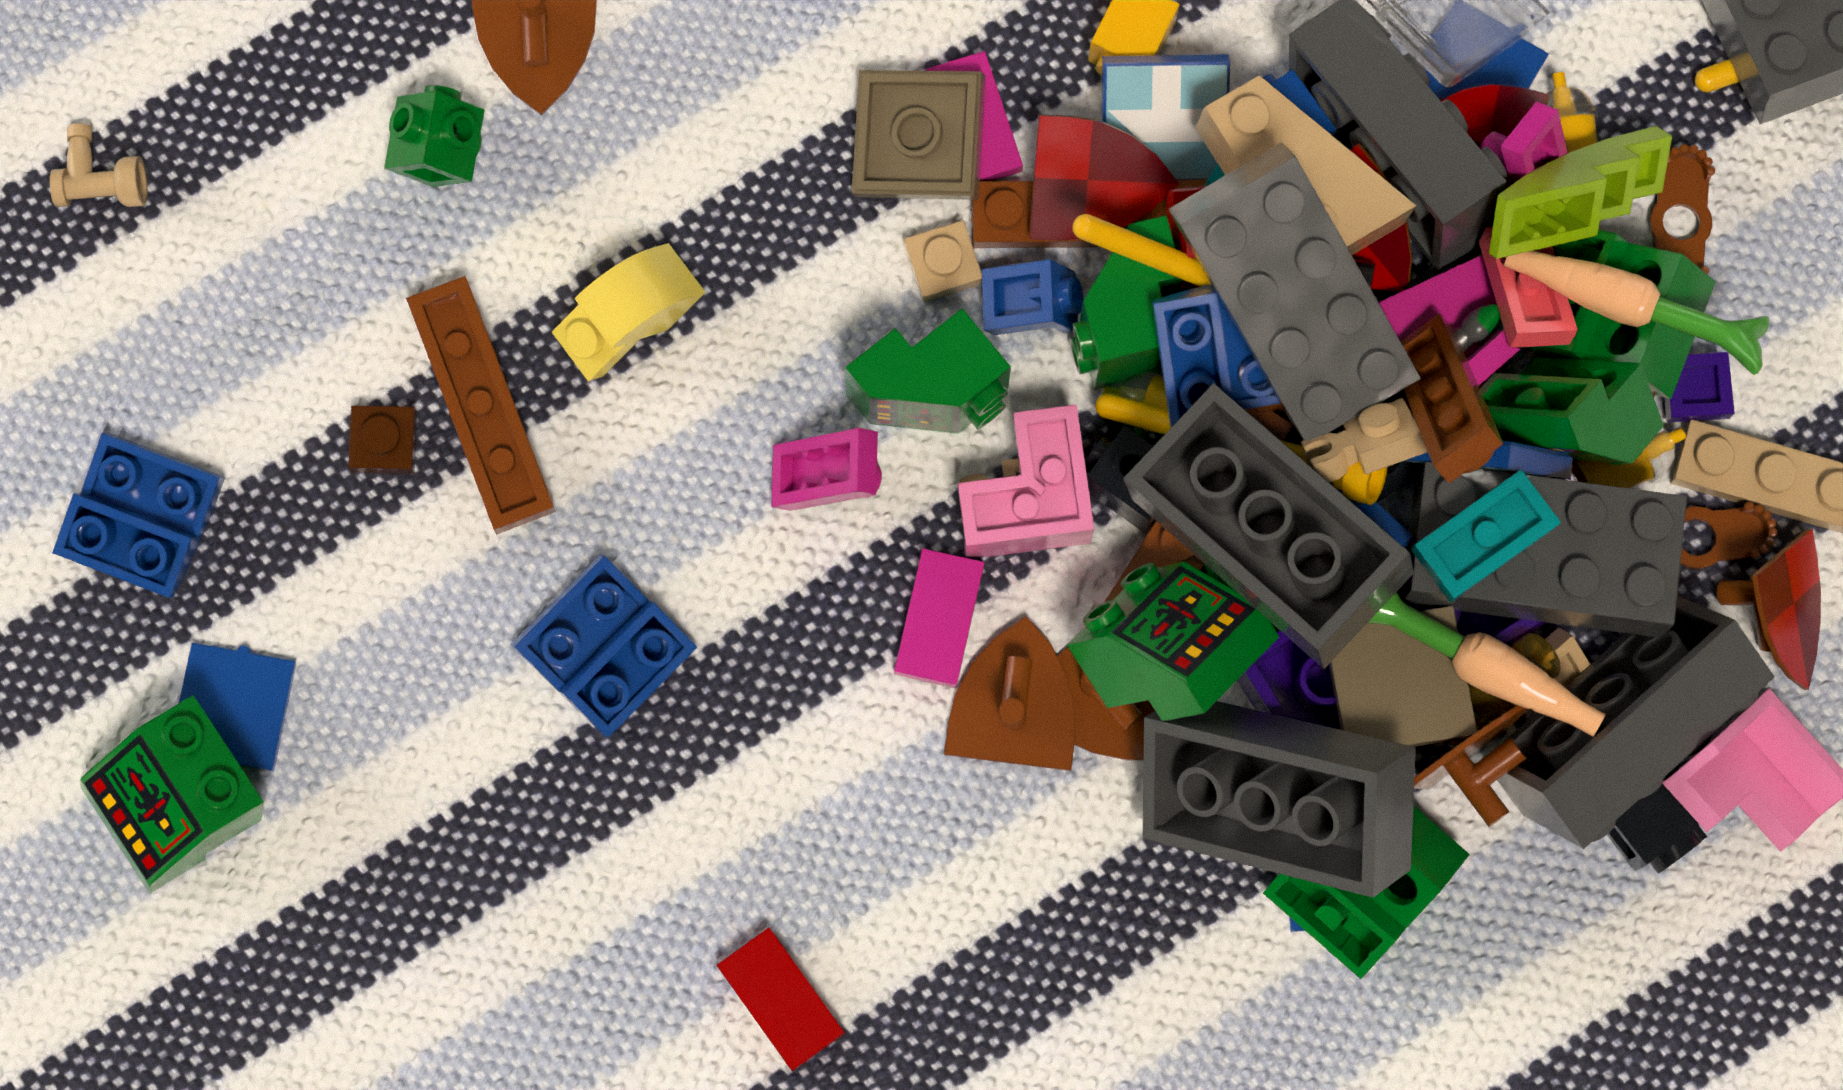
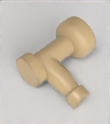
M82 123L69 125L67 127V141L69 142L67 169H53L50 173V192L55 207L70 206L72 199L117 196L119 202L127 207L145 206L148 197V183L142 158L140 156L123 157L115 164L114 171L92 172V153L90 147L92 127Z

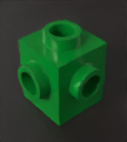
M439 85L425 86L423 93L398 96L389 122L390 138L384 169L431 187L472 182L476 156L481 148V128L485 110L462 101L461 92Z

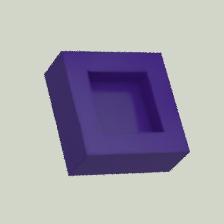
M1728 352L1688 354L1672 398L1664 397L1667 423L1689 422L1691 419L1696 421L1730 419L1735 414Z

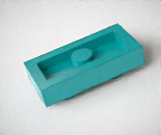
M1521 469L1419 541L1411 550L1449 602L1452 603L1552 532L1561 522Z

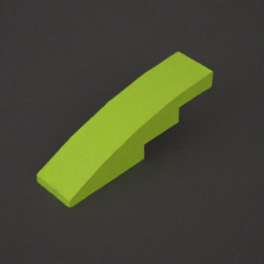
M1657 126L1611 137L1572 151L1529 172L1497 197L1489 254L1499 259L1597 236L1601 220L1630 214L1633 199L1662 193L1672 135Z

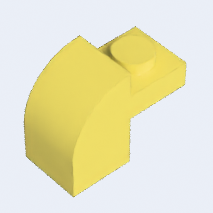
M663 244L641 251L623 260L594 280L574 298L578 305L552 331V334L589 382L603 377L640 339L667 331L706 292L670 244Z

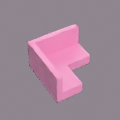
M1077 404L1014 412L1013 426L1020 475L958 483L964 531L965 558L968 559L1091 544L1094 523Z
M1770 688L1761 694L1752 705L1725 724L1711 737L1704 748L1693 754L1662 783L1706 832L1723 820L1738 805L1780 852L1797 840L1823 813L1843 799V769Z

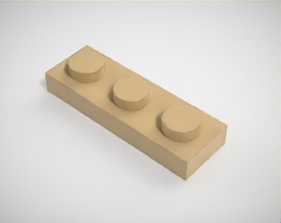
M1692 419L1686 424L1684 431L1686 439L1681 442L1670 484L1743 505L1747 502H1752L1754 506L1761 505L1763 511L1768 510L1770 513L1843 533L1842 462Z

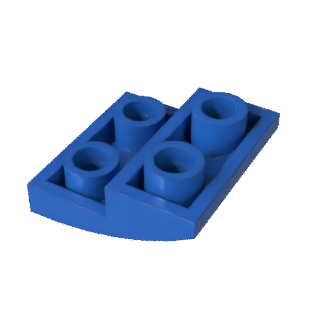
M1212 285L1189 289L1152 301L1171 428L1213 383L1244 410L1280 404Z
M102 433L81 493H73L52 553L165 597L173 598L201 541L225 477L114 434Z
M602 554L510 644L606 738H609L697 648L654 602L649 601Z

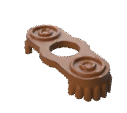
M1683 144L1679 149L1673 147L1669 152L1663 191L1656 195V205L1653 207L1649 218L1650 234L1654 239L1653 248L1683 254L1708 274L1709 267L1704 266L1705 241L1710 236L1713 225L1711 212L1708 209L1709 180L1715 173V167L1711 166L1713 161L1710 157H1706L1707 153L1705 150L1701 149L1698 151L1696 145L1688 147V145ZM1682 206L1694 212L1698 220L1697 233L1693 237L1684 240L1670 236L1663 225V217L1667 210L1672 207Z
M1747 502L1738 509L1715 511L1706 507H1688L1685 513V523L1696 520L1707 524L1713 532L1714 545L1711 551L1700 556L1691 555L1682 548L1680 565L1687 569L1701 570L1711 567L1716 562L1756 559L1760 555L1767 553L1768 548L1774 544L1773 538L1777 535V530L1774 528L1776 521L1771 518L1770 511H1763L1761 505L1754 506L1752 502Z

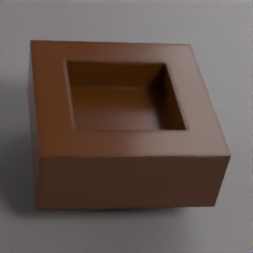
M351 406L348 468L351 473L415 474L417 411L415 407Z

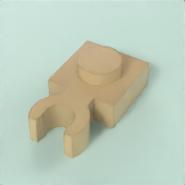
M1403 398L1390 403L1375 404L1366 408L1360 415L1344 423V431L1336 434L1327 433L1301 442L1308 465L1312 466L1313 470L1328 483L1344 476L1349 466L1356 462L1360 463L1366 475L1427 452L1416 420Z

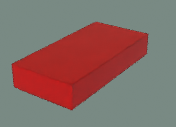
M770 927L716 965L792 1072L845 1035V1032Z

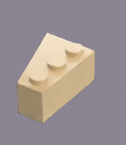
M1260 75L1205 106L1195 127L1225 175L1282 142L1297 157L1351 255L1399 228L1406 222L1416 207L1413 202Z

